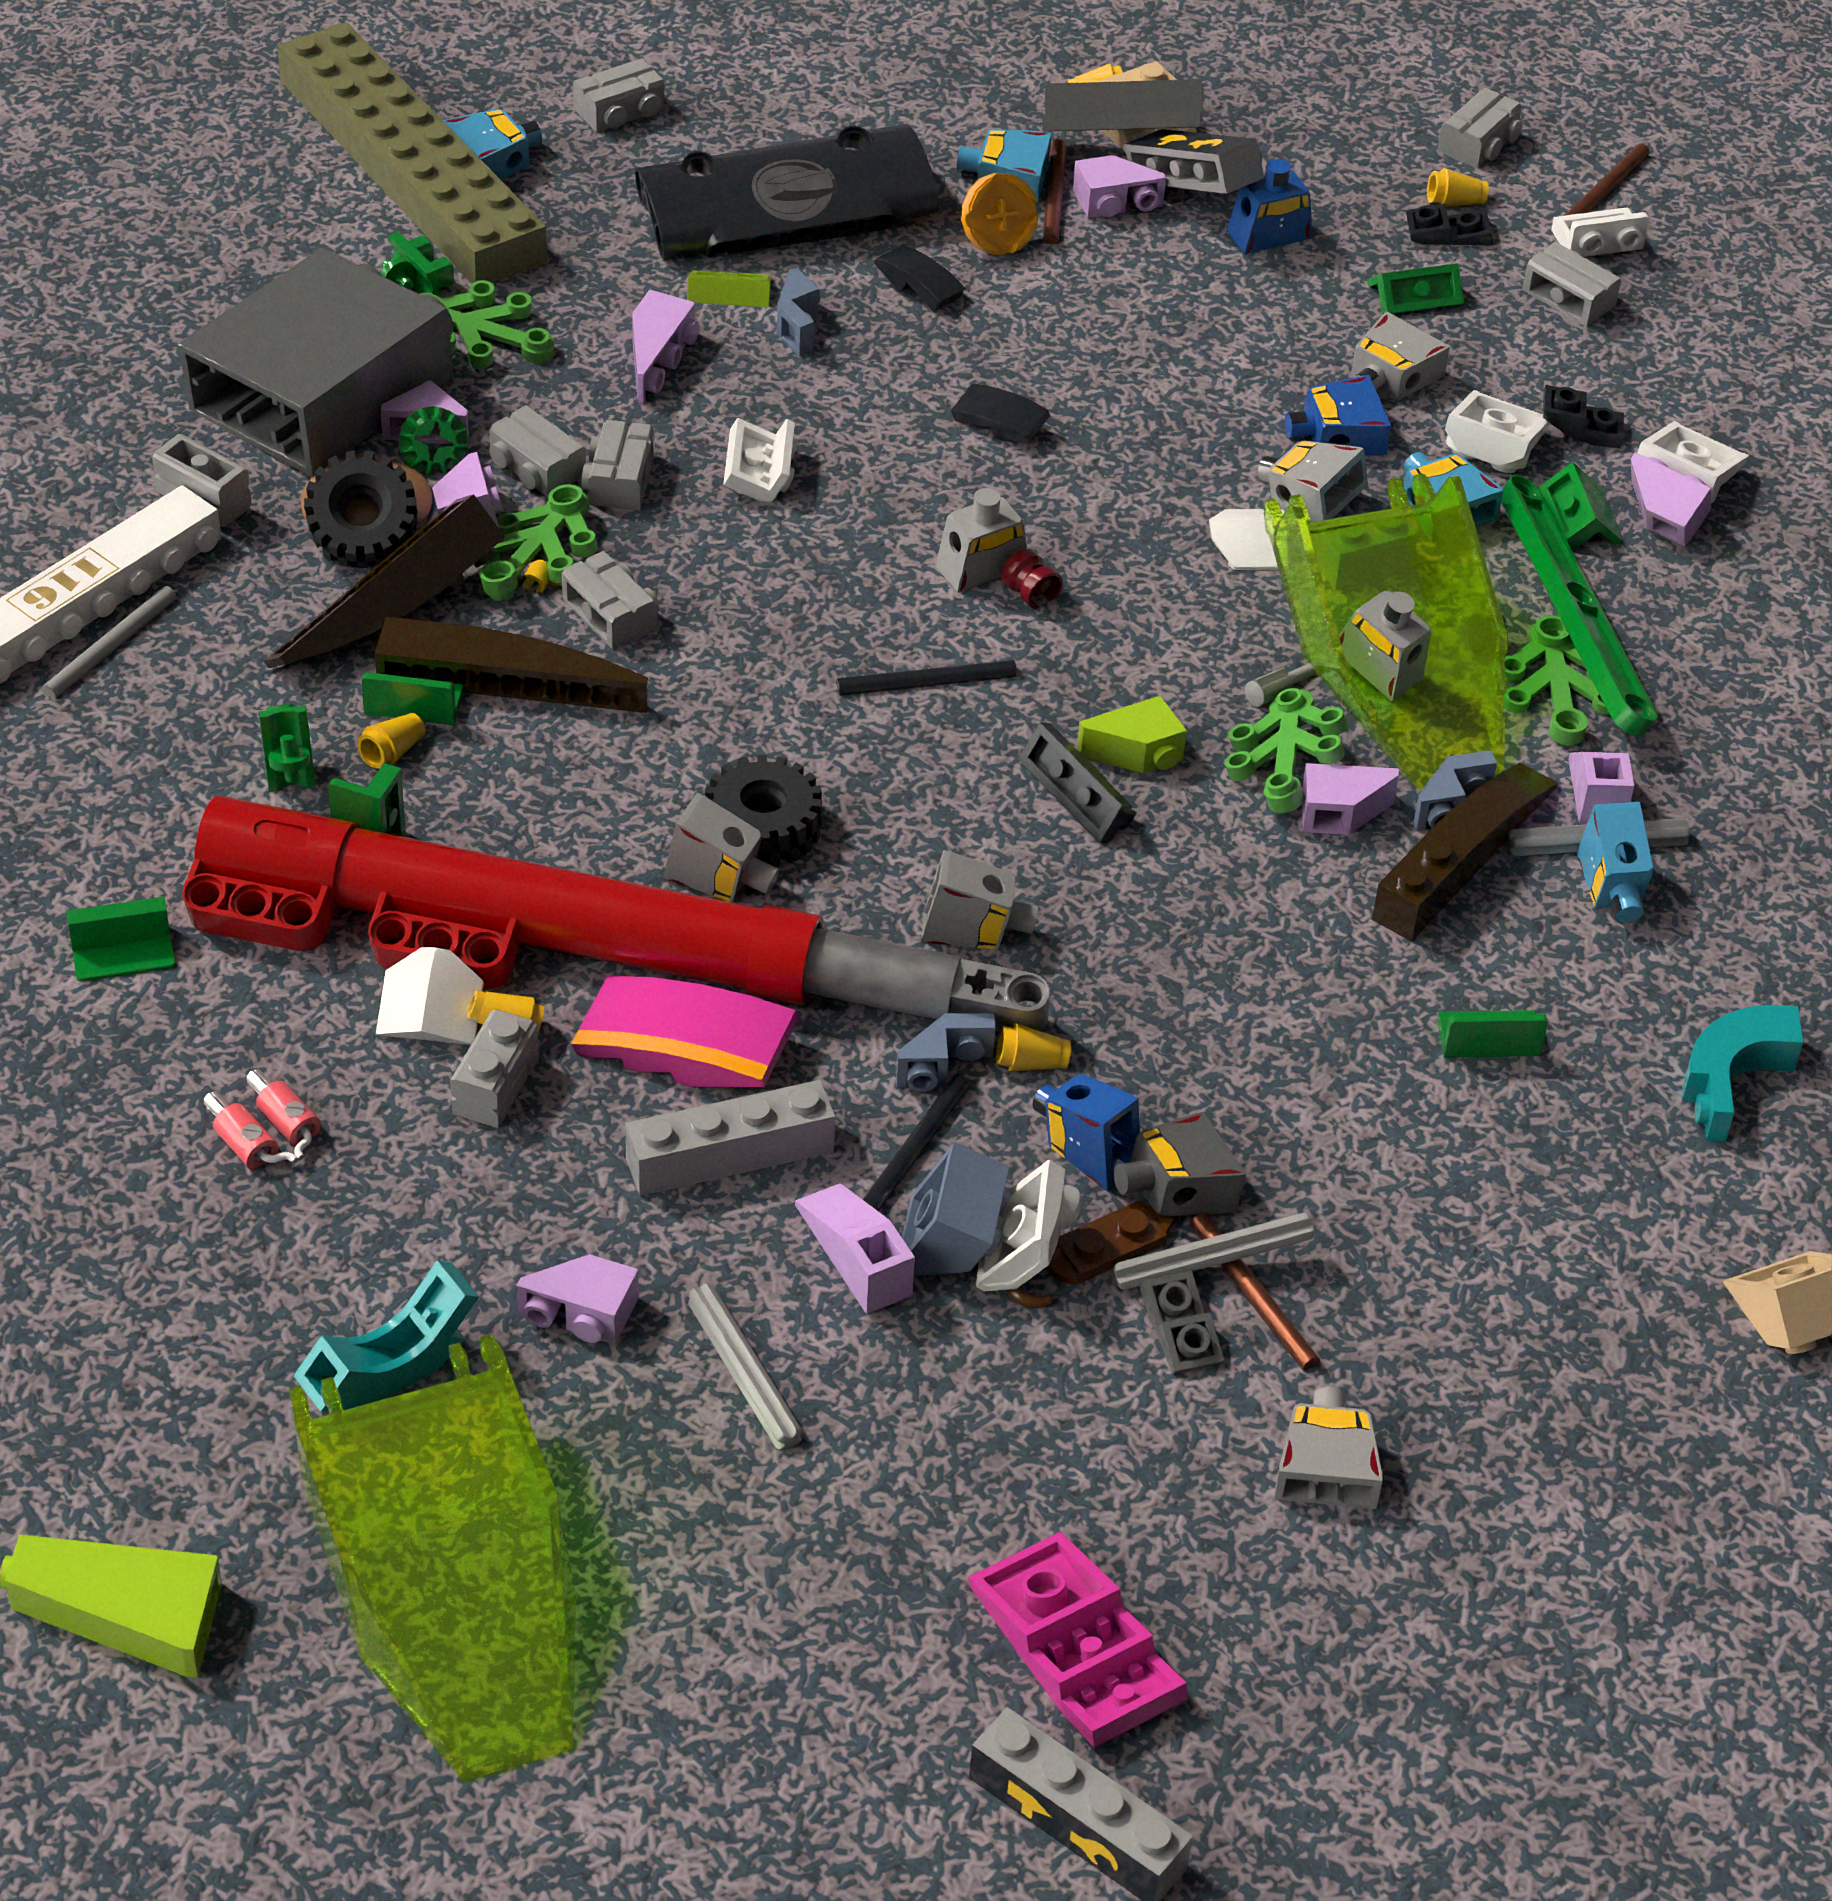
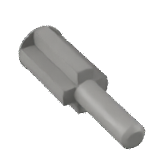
M1313 661L1290 672H1287L1286 667H1282L1249 681L1245 686L1246 698L1251 705L1260 707L1273 701L1283 690L1293 688L1292 685L1321 672L1322 666L1318 661Z

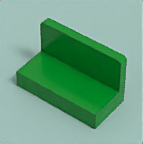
M1458 263L1381 273L1367 279L1369 287L1378 286L1383 314L1385 312L1397 314L1464 304Z
M1571 462L1539 486L1570 548L1579 547L1598 532L1603 534L1614 545L1624 542L1603 489L1575 463Z
M365 672L361 681L365 715L397 718L408 713H415L423 722L455 725L464 696L463 685L450 682Z
M383 763L368 787L333 778L328 785L331 818L356 822L362 829L403 836L406 832L401 768Z
M165 896L66 911L77 981L84 982L174 968L175 961Z
M1535 1010L1439 1012L1437 1018L1444 1058L1541 1056L1548 1026L1546 1014L1535 1013Z

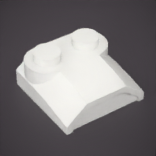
M1473 390L1449 414L1445 431L1448 434L1446 444L1452 448L1453 454L1460 455L1464 459L1478 458L1492 463V467L1498 471L1514 473L1516 469L1526 467L1530 451L1540 440L1550 423L1543 418V414Z
M1675 421L1642 441L1637 452L1646 458L1654 457L1660 459L1670 469L1685 476L1694 475L1703 480L1707 486L1711 487V503L1716 500L1720 486L1746 464L1749 457L1745 453L1721 444Z
M1049 1159L1010 1189V1196L1006 1207L997 1220L996 1226L1002 1229L999 1243L990 1257L983 1255L979 1260L977 1288L982 1291L1017 1289L1049 1265L1056 1249L1061 1229L1069 1228L1076 1221L1081 1210L1079 1190L1065 1181V1168Z

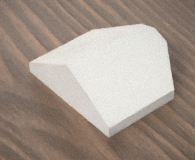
M1225 509L1209 519L1212 541L1228 560V565L1232 569H1293L1291 518L1283 509Z
M421 947L385 971L376 1035L471 1045L477 1035L478 1023L476 1020L467 1018V1013L475 990L483 991V980L451 950Z

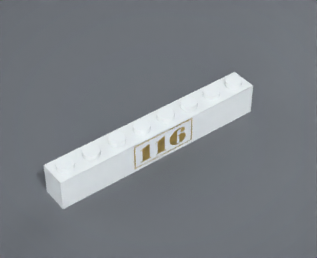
M181 485L1 597L0 684L5 682L13 671L27 662H35L41 659L49 648L63 639L74 638L82 627L96 618L110 615L118 604L129 597L143 594L151 583L167 573H176L192 557L200 552L212 550L217 542L221 540L218 509Z

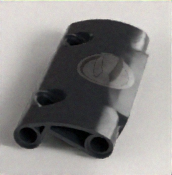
M909 124L865 130L859 126H848L841 130L839 135L712 156L703 151H694L686 155L682 161L635 169V181L641 204L648 205L659 254L662 259L696 254L704 250L707 256L712 257L715 253L719 252L732 254L759 248L766 249L868 233L891 227L897 222L898 218L904 219L937 213L939 209L938 192L928 158L918 136ZM845 148H855L857 150H849ZM692 173H700V174H702V175H704V176H693V175H690V174H692Z

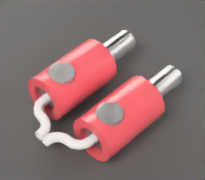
M259 1069L251 1071L246 1078L249 1085L259 1094L256 1099V1106L283 1137L295 1147L294 1154L289 1152L277 1154L278 1143L242 1104L233 1103L229 1105L216 1091L205 1096V1106L216 1117L213 1122L214 1131L251 1170L266 1162L276 1163L281 1160H289L293 1164L297 1163L298 1160L300 1161L304 1158L302 1150L310 1144L311 1137L318 1134L321 1129L320 1119L284 1081L271 1082Z

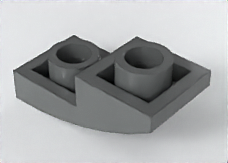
M1192 1270L1143 1280L1139 1286L1143 1302L1172 1374L1223 1364L1224 1357L1210 1312L1204 1313Z

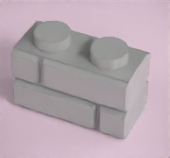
M641 58L593 74L591 77L587 76L573 82V109L596 133L609 128H619L624 123L642 117H651L664 110V82Z
M1484 88L1442 124L1437 151L1475 168H1479L1486 160H1495L1502 146L1506 142H1515L1522 130V121H1520L1522 107L1520 103L1508 97L1501 98L1499 93Z
M1554 242L1545 248L1543 253L1540 252L1529 260L1522 290L1587 327L1616 306L1621 279L1611 271L1603 269L1582 257L1579 253Z
M527 405L511 413L510 418L506 416L491 426L489 452L493 462L498 467H507L518 475L523 485L528 489L535 488L548 497L554 488L572 484L582 478L583 467L586 464V448Z
M606 420L603 423L600 437L592 436L589 461L593 463L584 464L581 483L582 490H589L590 505L641 510L655 455V436L652 425L632 423L628 426L626 422Z
M178 434L153 454L154 472L157 473L155 475L156 492L165 496L183 485L218 509L221 527H227L249 510V507L252 505L251 492L247 488L250 485L248 469L236 462L229 461L228 458L191 438Z
M602 551L588 557L585 563L579 561L564 568L562 573V599L611 649L657 629V612L659 611L657 597L650 588L646 587L643 589L634 581L633 575L626 564H617L607 553Z
M497 1009L490 1012L450 1080L451 1095L453 1096L452 1114L499 1128L524 1085L527 1073L532 1071L539 1059L538 1044L536 1043L538 1040V1025L533 1020Z

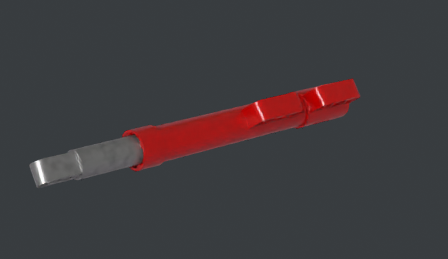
M221 795L213 797L202 816L196 838L194 860L182 892L191 923L196 929L207 933L295 951L312 950L324 941L334 911L338 912L346 908L371 913L373 916L369 924L368 934L374 957L381 967L389 969L421 947L448 949L483 980V989L498 988L508 981L520 946L524 944L747 989L748 995L801 1006L806 1005L809 994L932 1019H939L945 1013H994L995 1029L1000 1030L1002 1026L1013 1027L1014 1023H1018L1041 1031L1049 1020L1050 988L1047 982L1037 974L965 960L960 956L825 930L822 915L772 905H765L762 909L362 829L356 822ZM215 902L210 906L200 907L204 903ZM262 911L257 915L247 916L251 912ZM308 920L305 924L299 926L293 925L298 921ZM393 939H401V941H399L396 944H385ZM485 958L495 959L494 961L487 964L478 963L479 961ZM1022 1001H1032L1035 1002L1037 1005L1032 1007H1023L1018 1003Z

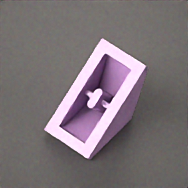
M429 380L382 404L383 440L399 441L401 427L409 415L418 409L436 406L448 409L459 417L467 429L469 443L468 410L433 381ZM435 422L430 435L415 436V440L421 442L452 444V442H448L439 436V422Z

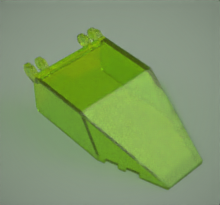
M1416 474L1412 478V490L1416 505L1409 504L1401 479L1393 478L1389 480L1387 487L1392 509L1317 522L1310 521L1304 498L1300 494L1290 497L1289 506L1283 515L1277 499L1266 500L1263 508L1265 530L1270 537L1303 658L1308 664L1312 665L1316 674L1361 727L1417 789L1424 788L1448 756L1491 750L1497 761L1495 775L1503 772L1505 742L1503 696L1506 693L1507 686L1504 668L1505 654L1508 652V635L1461 478L1459 476L1449 477L1437 494H1435L1426 474ZM1383 591H1390L1391 593L1400 591L1409 594L1415 603L1413 612L1430 627L1432 632L1422 681L1393 702L1346 661L1339 638V633L1354 612Z
M492 1334L480 1337L481 1344L479 1346L482 1359L486 1363L488 1371L471 1376L465 1350L460 1343L448 1346L457 1380L351 1409L343 1410L333 1377L321 1380V1394L330 1414L311 1419L307 1396L302 1391V1387L289 1388L302 1486L360 1659L388 1689L391 1697L401 1709L404 1708L419 1726L421 1733L463 1783L573 1750L576 1592L556 1489L507 1365L503 1350Z

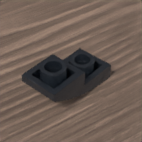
M1445 203L1424 205L1416 209L1406 210L1410 238L1413 242L1427 245H1493L1487 208L1475 211L1468 210L1454 215H1447Z
M905 245L877 257L874 261V264L899 292L911 287L933 312L961 297L966 289L956 277L935 260Z
M973 383L951 409L955 421L959 423L990 427L995 438L1002 441L1030 443L1050 417L1048 409L1023 396L1003 389Z
M1545 385L1543 418L1562 432L1594 446L1621 448L1624 439L1623 412L1612 411L1604 407L1587 406V392L1578 391L1570 387Z

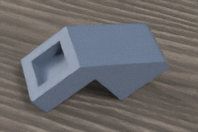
M794 267L788 271L777 304V335L800 357L813 352L814 336L816 334V326L813 320L818 318V303L821 300V296L816 283L813 280H809L797 267Z
M1491 750L1448 756L1418 796L1413 822L1416 831L1425 830L1427 820L1430 827L1433 828L1454 807L1476 789L1494 778L1497 761Z
M945 1013L898 1051L896 1087L906 1088L907 1079L908 1086L917 1092H927L935 1087H945L948 1057H957L967 1062L976 1061L982 1057H993L995 1039L994 1013Z

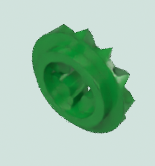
M436 406L418 409L409 415L401 427L399 433L400 452L406 463L416 471H424L426 475L430 476L433 470L440 469L442 473L447 474L448 468H454L466 455L468 449L467 429L459 417L448 409ZM435 422H439V436L448 442H452V446L438 447L436 454H433V460H429L428 445L415 440V436L430 435Z

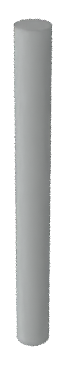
M168 586L162 587L45 683L41 688L42 692L53 699L59 697L174 602L177 598L175 592Z

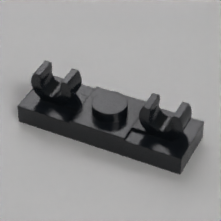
M1040 722L1018 760L1099 843L1111 841L1118 829H1126L1132 823L1137 813L1131 810L1132 805L1106 780V777L1051 723Z

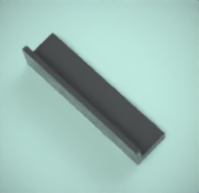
M1200 79L1049 83L1045 85V115H1042V131L1203 127V83Z

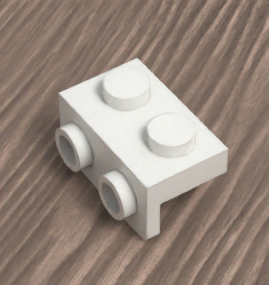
M1626 207L1554 217L1551 230L1559 244L1579 253L1582 257L1643 249L1649 217L1645 212L1632 214L1629 208Z
M737 418L730 429L723 485L735 490L739 494H745L765 502H772L779 491L785 492L792 482L795 471L794 468L790 467L791 459L797 448V440L793 439L795 422L786 419L777 434H774Z

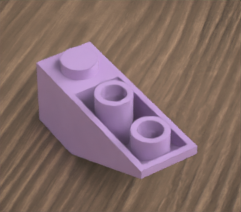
M650 289L632 313L637 399L640 404L646 402L645 390L658 394L664 384L665 370L652 365L657 364L676 369L680 363L683 348L686 344L693 345L699 333V322L695 320V302Z
M841 1183L795 1200L796 1208L866 1314L912 1296L915 1257L888 1218Z

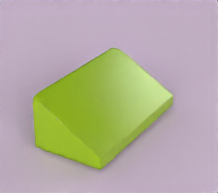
M692 270L688 275L687 300L700 304L769 307L772 276L770 274Z

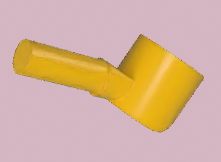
M544 560L532 562L524 573V576L527 578L522 586L525 589L529 590L535 580L539 583L536 592L543 593L548 584L562 586V583H554L550 580L547 562Z

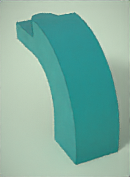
M1760 1005L1742 1008L1718 1018L1700 1034L1694 1044L1683 1081L1682 1102H1695L1696 1123L1704 1124L1707 1141L1726 1142L1734 1116L1730 1082L1732 1078L1752 1070L1795 1072L1803 1045L1798 1006Z
M437 1260L407 1304L390 1321L367 1334L356 1337L321 1335L294 1374V1377L321 1412L348 1413L364 1410L431 1375L441 1367L465 1340V1337L457 1328L474 1306L479 1295L452 1262Z

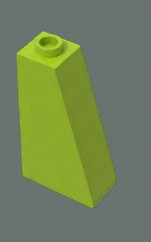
M19 1534L13 1556L6 1555L2 1562L0 1587L7 1590L12 1610L183 1676L198 1678L222 1587L218 1555Z

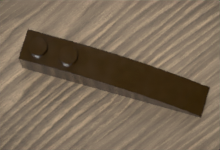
M474 494L456 499L263 662L268 668H273L331 651L383 628L386 617L402 618L441 591L444 595L450 593L465 581L466 578L463 576V573L472 565L478 568L496 555L497 551L494 549V546L505 538L504 534Z
M386 617L375 651L376 673L462 684L464 693L647 713L648 677L599 657L520 634L476 626Z
M1519 762L1476 789L1441 819L1378 884L1372 920L1412 942L1507 841L1509 831L1518 829L1557 788L1559 783Z

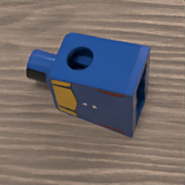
M1272 159L1268 161L1263 179L1239 188L1227 232L1244 254L1313 238L1309 190L1297 174L1290 170L1291 166L1285 160Z
M1370 375L1313 386L1307 390L1304 411L1288 412L1285 415V430L1288 438L1311 436L1313 442L1364 448V455H1387L1391 424Z
M1085 1074L1074 1076L1058 1089L1049 1084L1041 1087L1034 1096L1032 1106L1036 1112L1047 1118L1049 1146L1105 1191L1109 1192L1116 1186L1114 1181L1116 1165L1131 1161L1136 1136L1140 1133L1138 1098ZM1113 1154L1120 1159L1118 1163H1116L1117 1159L1113 1157Z

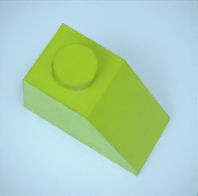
M1157 696L1079 721L1077 750L1087 759L1141 773L1157 768L1167 770L1175 766L1178 761L1183 760L1187 730L1162 697Z

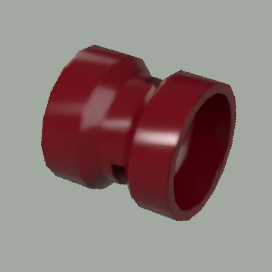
M1030 548L1022 549L1012 555L1002 570L1001 578L1003 583L1012 591L1020 592L1022 600L1033 609L1039 607L1031 600L1033 597L1042 594L1049 601H1052L1059 595L1063 586L1062 576L1054 568L1044 566L1042 557Z

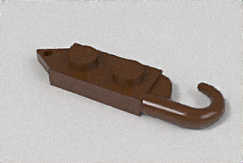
M1138 1200L1059 1236L1052 1259L1043 1270L1046 1269L1054 1278L1063 1283L1071 1285L1080 1284L1113 1269L1114 1265L1118 1262L1137 1258L1165 1245L1167 1234L1179 1216L1166 1217L1159 1215L1152 1206H1144ZM1022 1285L1017 1289L1006 1290L1012 1300L1028 1308H1042L1051 1305L1054 1301L1051 1295L1040 1297L1030 1295L1025 1292Z

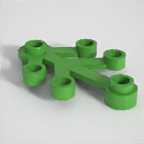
M485 280L472 283L468 293L441 298L437 295L426 293L439 299L449 311L453 326L457 328L468 350V362L472 367L487 368L494 361L492 345L489 342L482 341L480 335L521 348L522 357L529 362H546L555 354L554 339L547 330L533 328L525 333L494 323L512 318L525 319L529 317L532 313V299L527 293H512L507 297V304L494 307L489 306L495 302V288L491 282ZM473 306L485 308L467 313L457 311ZM454 332L450 336L451 355L456 351V336Z
M572 484L558 486L549 493L546 505L517 513H504L497 517L499 528L505 538L494 546V549L497 551L496 555L483 564L485 566L481 568L479 573L483 591L491 599L502 601L512 597L518 585L517 576L542 548L548 559L547 570L550 580L554 583H562L564 568L574 564L573 559L565 554L556 534L564 524L567 525L571 532L569 541L574 556L585 558L597 552L598 545L595 533L592 530H588L583 516L590 509L589 498L579 486ZM542 522L538 526H534L523 530V526ZM519 547L508 561L500 560V552Z
M1547 615L1539 618L1536 624L1531 627L1528 637L1530 643L1514 655L1503 657L1499 662L1498 675L1503 680L1509 682H1517L1523 679L1526 667L1543 655L1546 662L1545 666L1520 685L1506 689L1503 697V706L1510 712H1525L1530 706L1531 699L1550 685L1554 713L1551 717L1549 735L1559 744L1567 746L1577 745L1584 740L1588 719L1583 712L1573 708L1570 688L1591 700L1592 707L1596 712L1603 715L1610 714L1605 704L1600 701L1602 698L1588 671H1586V677L1565 664L1564 657L1586 669L1559 616ZM1505 667H1514V668H1516V669H1518V670H1517V671H1510V670L1506 669ZM1516 697L1522 699L1523 701L1516 702L1510 698Z
M1289 688L1280 692L1269 706L1270 713L1254 725L1248 723L1240 724L1232 728L1228 733L1231 745L1237 752L1226 758L1225 766L1230 779L1234 781L1250 778L1259 766L1277 753L1275 773L1267 778L1264 788L1268 806L1275 813L1293 811L1304 802L1305 796L1300 781L1294 776L1297 748L1317 757L1321 764H1334L1345 755L1341 739L1337 736L1343 733L1348 726L1343 710L1339 707L1321 710L1315 707V702L1310 692L1297 688ZM1308 723L1320 728L1321 734L1324 736L1319 738L1299 727ZM1280 726V730L1258 746L1260 739Z

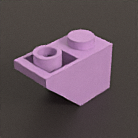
M1114 155L1075 161L1073 191L1087 218L1099 216L1112 217L1119 213H1125L1127 194L1132 196L1135 204L1141 211H1150L1154 208L1163 207L1166 183L1164 173Z
M477 452L468 454L432 487L438 512H442L456 499L474 494L499 527L496 514L504 512L491 467L489 465L482 468Z
M1635 452L1631 457V479L1647 529L1682 546H1686L1711 511V487L1694 475L1685 476L1670 469L1660 459L1654 457L1646 458Z
M1574 752L1569 754L1568 760L1579 824H1587L1593 805L1631 802L1634 780L1629 753Z
M1306 763L1302 785L1305 796L1302 803L1303 832L1351 834L1394 804L1399 768Z
M591 1254L521 1277L516 1285L518 1315L524 1316L529 1323L537 1327L547 1328L551 1326L562 1303H564L566 1308V1330L572 1331L579 1339L588 1343H596L601 1340L615 1345L639 1299L638 1269Z

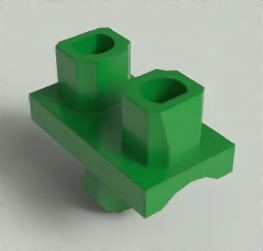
M399 231L388 235V242L393 246L394 252L392 259H387L382 264L383 270L381 274L384 278L409 290L414 288L419 294L431 293L439 296V289L454 283L453 264L445 256L434 260V249L431 242L424 235L409 241Z
M289 703L269 706L266 708V711H259L269 792L278 791L284 786L291 784H300L307 787L316 786L305 705L294 707L293 704Z

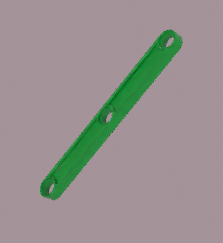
M1511 475L1502 488L1504 490L1502 505L1611 718L1626 733L1635 737L1644 736L1658 717L1651 700L1542 492L1528 479L1519 475Z

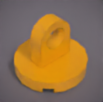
M992 173L980 178L969 189L962 205L961 220L965 235L974 247L988 254L1004 255L1021 250L1031 240L1038 225L1039 214H1036L1035 203H1038L1035 193L1026 181L1015 175Z

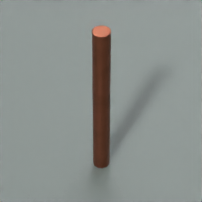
M1055 139L1051 143L1042 242L1048 244H1058L1067 149V144L1063 139Z
M1643 143L1637 144L1564 216L1591 212L1649 155L1648 146Z
M1206 1213L1198 1214L1190 1222V1227L1200 1240L1222 1235ZM1237 1259L1220 1264L1300 1368L1305 1371L1320 1363L1318 1355L1244 1261Z

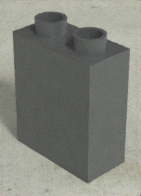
M322 247L178 343L188 406L191 411L246 443L313 477L314 472L320 466L325 468L329 465L328 460L334 456H337L338 459L346 454L345 452L351 451L382 428L381 406L383 403L429 380L440 387L454 377L450 336L454 329L453 321L445 305L433 295L426 293L419 295L384 278L376 268L369 264L362 263L358 265Z

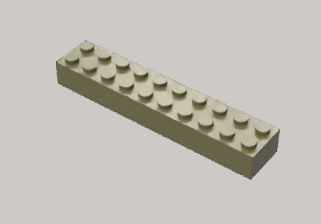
M347 22L334 24L327 29L306 36H298L291 41L277 45L280 81L471 284L480 280L493 283L547 263L546 226Z

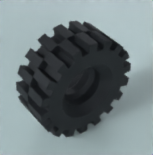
M365 450L364 459H356L355 451L345 452L347 461L340 463L337 456H334L328 460L329 469L327 471L320 466L314 472L316 482L309 481L306 492L308 498H304V509L312 540L317 548L322 547L325 557L331 561L335 556L338 557L339 565L349 567L350 562L353 561L357 562L358 568H368L367 562L376 561L377 565L386 559V556L392 554L413 536L412 530L417 531V502L411 480L407 481L406 472L400 465L396 469L393 468L391 458L383 455L381 461H377L374 452ZM357 498H370L378 505L379 515L369 525H352L344 515L347 504Z
M757 755V762H749L746 756L738 759V766L735 768L730 763L722 766L721 775L714 773L710 778V786H706L705 797L760 831L762 839L757 859L769 861V864L774 867L780 866V859L786 858L790 864L798 860V851L806 855L812 850V842H818L822 826V790L820 785L816 786V778L811 772L804 775V766L796 762L792 767H788L787 758L777 756L776 762H767V755ZM768 806L777 810L769 813H759L750 810V808Z

